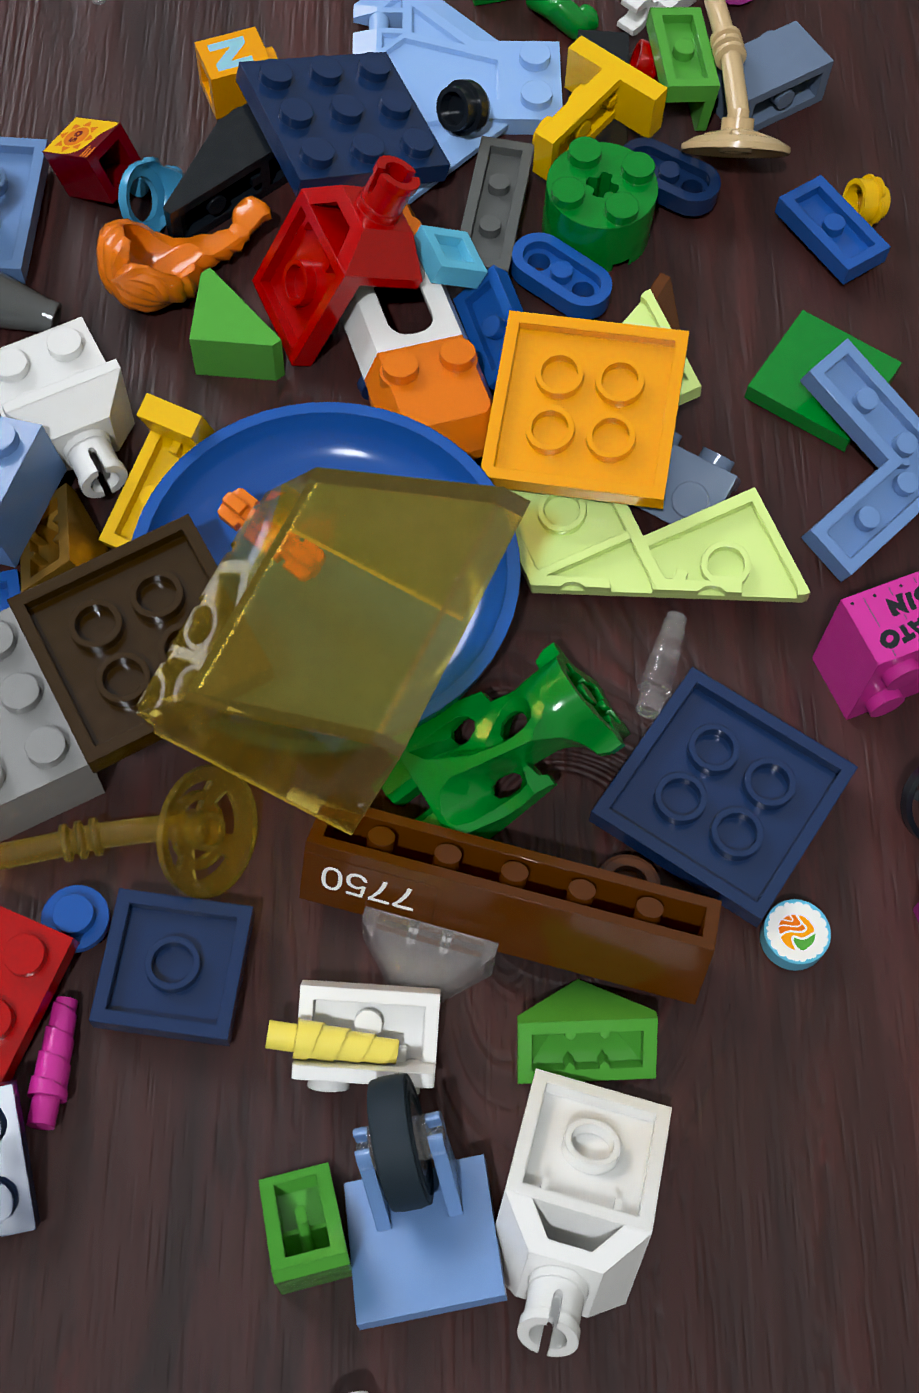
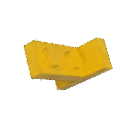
M581 35L568 47L564 88L572 93L567 103L553 117H545L533 134L534 158L532 172L547 181L551 165L563 152L568 150L569 144L574 139L584 136L595 138L614 119L641 136L651 138L661 128L668 88Z
M146 393L136 415L150 429V432L98 539L100 542L114 549L132 540L140 514L151 493L164 475L194 446L215 433L202 415Z

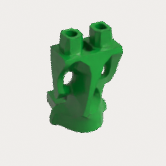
M553 642L543 649L535 662L539 670L511 693L492 700L488 694L482 691L458 700L440 715L418 728L390 739L389 741L398 755L375 778L386 797L395 805L403 807L422 793L430 809L415 820L490 839L557 786L552 775H542L534 764L559 750L570 747L587 748L600 756L615 754L625 746L623 739L631 733L610 706L599 683L575 667L567 659L560 647ZM523 713L527 718L526 726L512 738L508 739L514 717ZM471 719L475 722V730L468 742L460 745L455 741L454 731L465 720ZM513 773L521 776L522 784L518 791L505 798L495 796L499 779Z

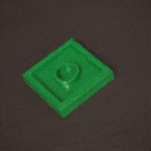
M802 310L749 383L744 398L845 452L852 439L800 380L847 338L889 385L896 377L902 362Z

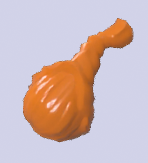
M254 196L245 197L233 209L232 224L229 229L218 230L213 234H199L186 238H173L128 218L108 222L99 231L96 256L100 279L106 290L128 309L150 313L163 309L174 302L184 303L187 299L195 298L201 273L208 268L215 267L220 261L230 260L234 252L242 251L244 244L250 240L251 234L265 221L272 219L271 209L265 202Z

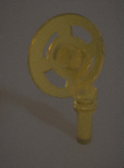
M218 764L200 765L185 773L174 784L165 799L160 815L99 822L96 817H91L88 819L87 825H84L81 820L73 822V827L70 829L66 823L58 825V831L0 843V870L62 857L66 863L74 862L76 854H78L81 860L89 858L90 851H93L95 856L99 857L104 855L105 848L156 842L160 867L167 881L175 890L188 897L198 899L213 898L226 892L238 881L251 859L258 828L255 799L246 780L234 769ZM207 781L203 789L192 790L181 798L193 785ZM225 794L228 795L233 808V834L225 833V821L221 808L217 804ZM198 801L196 809L188 808L192 803ZM169 840H171L173 849L178 855L176 866L170 855ZM195 850L206 851L201 856L195 858ZM220 856L224 857L223 862L214 872L196 880L195 870L206 869L213 865Z

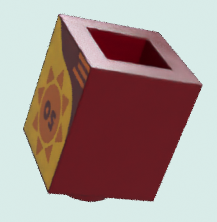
M75 117L42 151L69 197L111 204L118 199L119 184L125 170L129 165L141 160L120 122Z

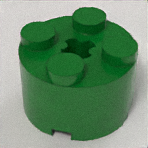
M584 136L574 139L569 144L568 150L563 152L549 169L542 218V233L555 236L602 266L607 272L612 271L614 264L628 259V265L636 261L647 247L658 195L654 160L644 152H634L631 149L613 143L598 142L592 137Z

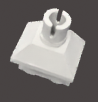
M79 317L1 347L0 416L41 424L65 464L66 472L74 470L78 478V484L85 496L89 498L105 497V493L97 479L99 476L98 472L103 474L112 493L118 491L125 484L128 472L115 452L120 450L135 422L121 367L116 359L108 362L105 361L83 318Z
M536 1068L495 1223L505 1285L516 1297L526 1299L524 1312L519 1319L517 1335L522 1344L528 1349L538 1353L544 1325L547 1326V1323L550 1322L552 1324V1333L547 1356H568L578 1348L581 1334L579 1327L581 1316L589 1318L626 1304L653 1231L672 1107Z

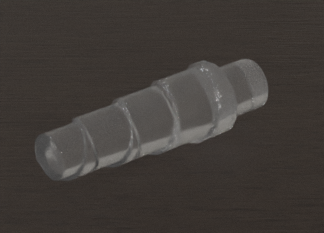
M671 611L667 614V618H664L660 634L656 637L652 654L649 655L645 670L640 676L637 686L640 696L635 710L642 717L656 719L662 711L664 701L669 700L673 695V685L677 675L676 668L681 655L680 649L687 623V617L683 613Z

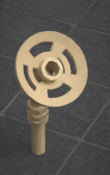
M704 0L713 33L710 37V46L715 64L722 70L727 117H723L721 120V130L707 132L704 135H698L681 144V151L693 155L727 158H779L790 156L791 147L774 137L754 131L755 119L749 118L750 110L743 66L747 52L741 32L732 24L726 0Z

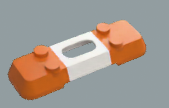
M407 202L403 209V214L413 231V235H415L422 223L416 218ZM419 260L423 280L419 287L433 321L424 331L414 334H402L394 331L388 325L374 291L375 286L360 285L342 314L341 321L366 384L371 407L407 416L447 437L472 459L482 457L493 397L478 364L475 347L467 338L446 286L431 283Z

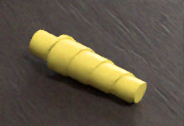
M299 1017L297 1024L269 1020L265 1049L293 1052L292 1058L307 1060L309 1058L330 1062L339 1060L353 1063L368 1062L386 1065L387 1063L396 1064L399 1040L377 1037L376 1034L352 1031L350 1028L326 1025L325 1022L303 1020Z

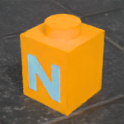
M256 27L194 42L200 84L216 120L223 118L233 109L247 103L235 80L239 62L278 59L272 46L265 48Z

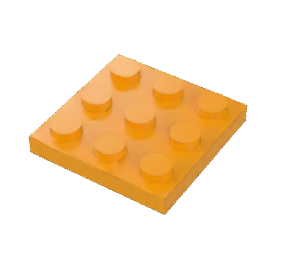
M509 310L481 463L483 471L496 488L663 509L689 331Z

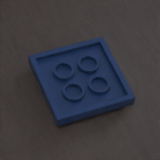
M387 52L331 56L319 55L315 57L239 62L235 80L296 197L302 188L334 185L363 187L372 175L373 167L377 160L384 155L398 157L411 165L416 171L414 177L420 178V184L445 181L451 164Z
M692 666L592 809L589 821L707 897L721 900L723 907L757 928L858 766Z

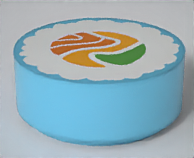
M798 899L786 900L775 905L767 914L760 928V943L764 953L774 964L787 970H804L816 964L828 949L831 940L830 925L822 911L815 905Z

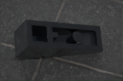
M248 103L233 109L228 115L218 120L167 200L163 210L168 236L186 238L206 234L232 218L233 209L245 197L254 196L261 200L288 183Z

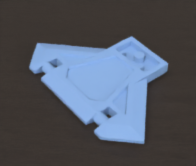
M360 0L354 4L353 23L369 26V30L353 33V54L387 52L451 164L447 176L478 153L482 136L497 138L500 135H533L537 126L545 117H553L563 107L559 42L498 41L443 0ZM458 79H471L479 83L487 93L490 101V114L486 125L481 131L470 136H458L446 130L439 122L436 113V102L440 92L452 81ZM438 182L420 184L416 193L410 197L408 204L410 205Z

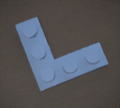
M848 338L808 371L800 380L877 467L869 477L801 537L840 582L851 576L919 513V417Z

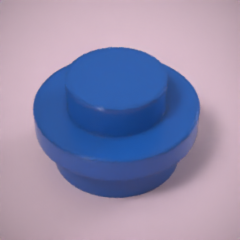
M72 885L60 889L48 899L41 913V924L73 937L80 942L75 953L87 951L99 944L107 934L111 922L110 909L104 897L95 889L84 885Z

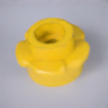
M866 174L862 178L850 180L842 196L871 227L885 217L891 202L890 191L885 186L884 181L881 177L874 176L873 174Z

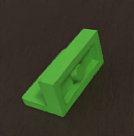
M650 7L646 28L659 83L668 88L665 103L688 102L694 130L706 131L721 85L701 7Z

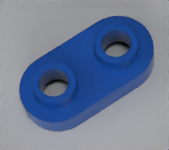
M530 233L521 237L514 244L511 258V274L514 280L523 288L568 317L591 320L599 317L607 310L612 292V279L602 266L560 239L547 233ZM535 268H542V269H544V270L539 271V270H537V269H535Z

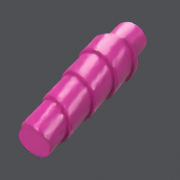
M59 996L56 997L52 1004L49 1024L45 1028L42 1047L38 1051L34 1074L31 1075L27 1097L32 1100L26 1125L34 1129L54 1130L60 1104H64L68 1100L67 1089L71 1074L70 1063L74 1048L73 1037L78 1000L74 998Z

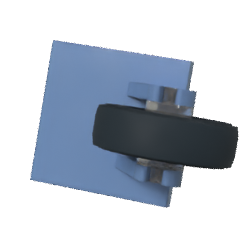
M396 1073L371 1080L367 1090L369 1125L353 1129V1137L356 1141L355 1158L362 1179L344 1183L356 1324L359 1330L507 1301L487 1162L484 1154L455 1159L441 1111L423 1114L416 1088L407 1073ZM432 1159L434 1160L435 1168L432 1166Z

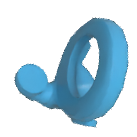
M144 157L143 160L129 165L122 175L118 190V203L123 219L128 218L145 224L156 232H160L166 225L163 207L184 175L181 168L170 165L163 166L157 157ZM150 189L152 196L151 212L145 221H140L135 217L131 209L130 192L136 197H144Z

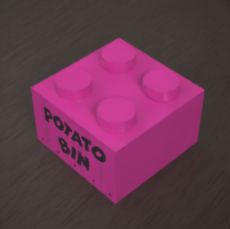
M919 571L841 599L819 642L812 659L846 720L867 712L871 717L885 715L899 707L906 697L919 693Z

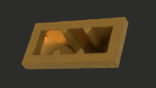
M67 483L55 490L35 532H33L20 556L21 593L109 551L108 547L98 540L100 537L99 531L77 493Z

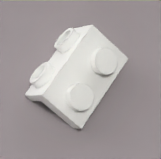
M302 980L298 1018L325 1022L326 1025L350 1028L352 1031L376 1034L377 1037L398 1039L399 1050L396 1064L387 1063L386 1065L368 1062L353 1063L339 1060L330 1062L309 1058L307 1060L294 1059L291 1078L308 1080L307 1086L312 1090L342 1092L350 1088V1083L369 1084L371 1080L381 1076L407 1073L416 1088L417 1094L420 1093V1088H434L441 989Z

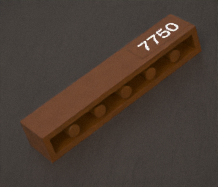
M325 796L305 842L299 898L693 1005L696 1004L715 951L722 904L721 900Z

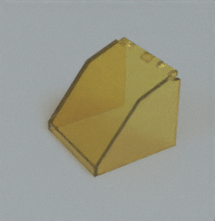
M315 467L266 492L260 503L252 507L231 543L232 551L226 553L199 597L200 605L192 609L166 653L169 657L168 660L159 665L136 704L138 708L136 714L154 727V734L352 836L405 750L531 501L505 487Z

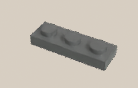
M487 136L481 137L460 231L468 232L487 270L492 265H495L508 272V275L510 274L513 246L517 240L534 158V146L531 143Z

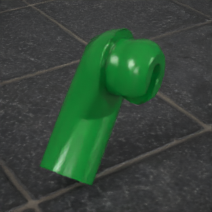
M526 0V5L530 10L546 18L572 40H577L578 29L597 30L599 16L591 5L583 4L579 7L572 0Z

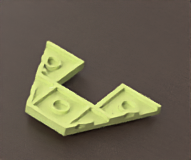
M651 289L646 290L641 295L640 303L623 322V324L671 329ZM687 357L679 405L698 398L701 394V384ZM755 487L644 536L627 504L497 488L513 522L519 546L520 568L532 593L797 603L805 602L809 598L810 590Z

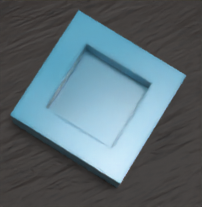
M421 225L414 235L418 258L431 283L474 289L479 287L488 271L468 232Z

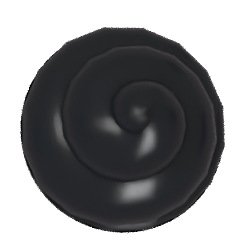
M454 80L440 92L437 98L436 113L438 120L446 130L451 131L455 135H473L481 131L488 121L490 114L489 97L482 86L474 80Z

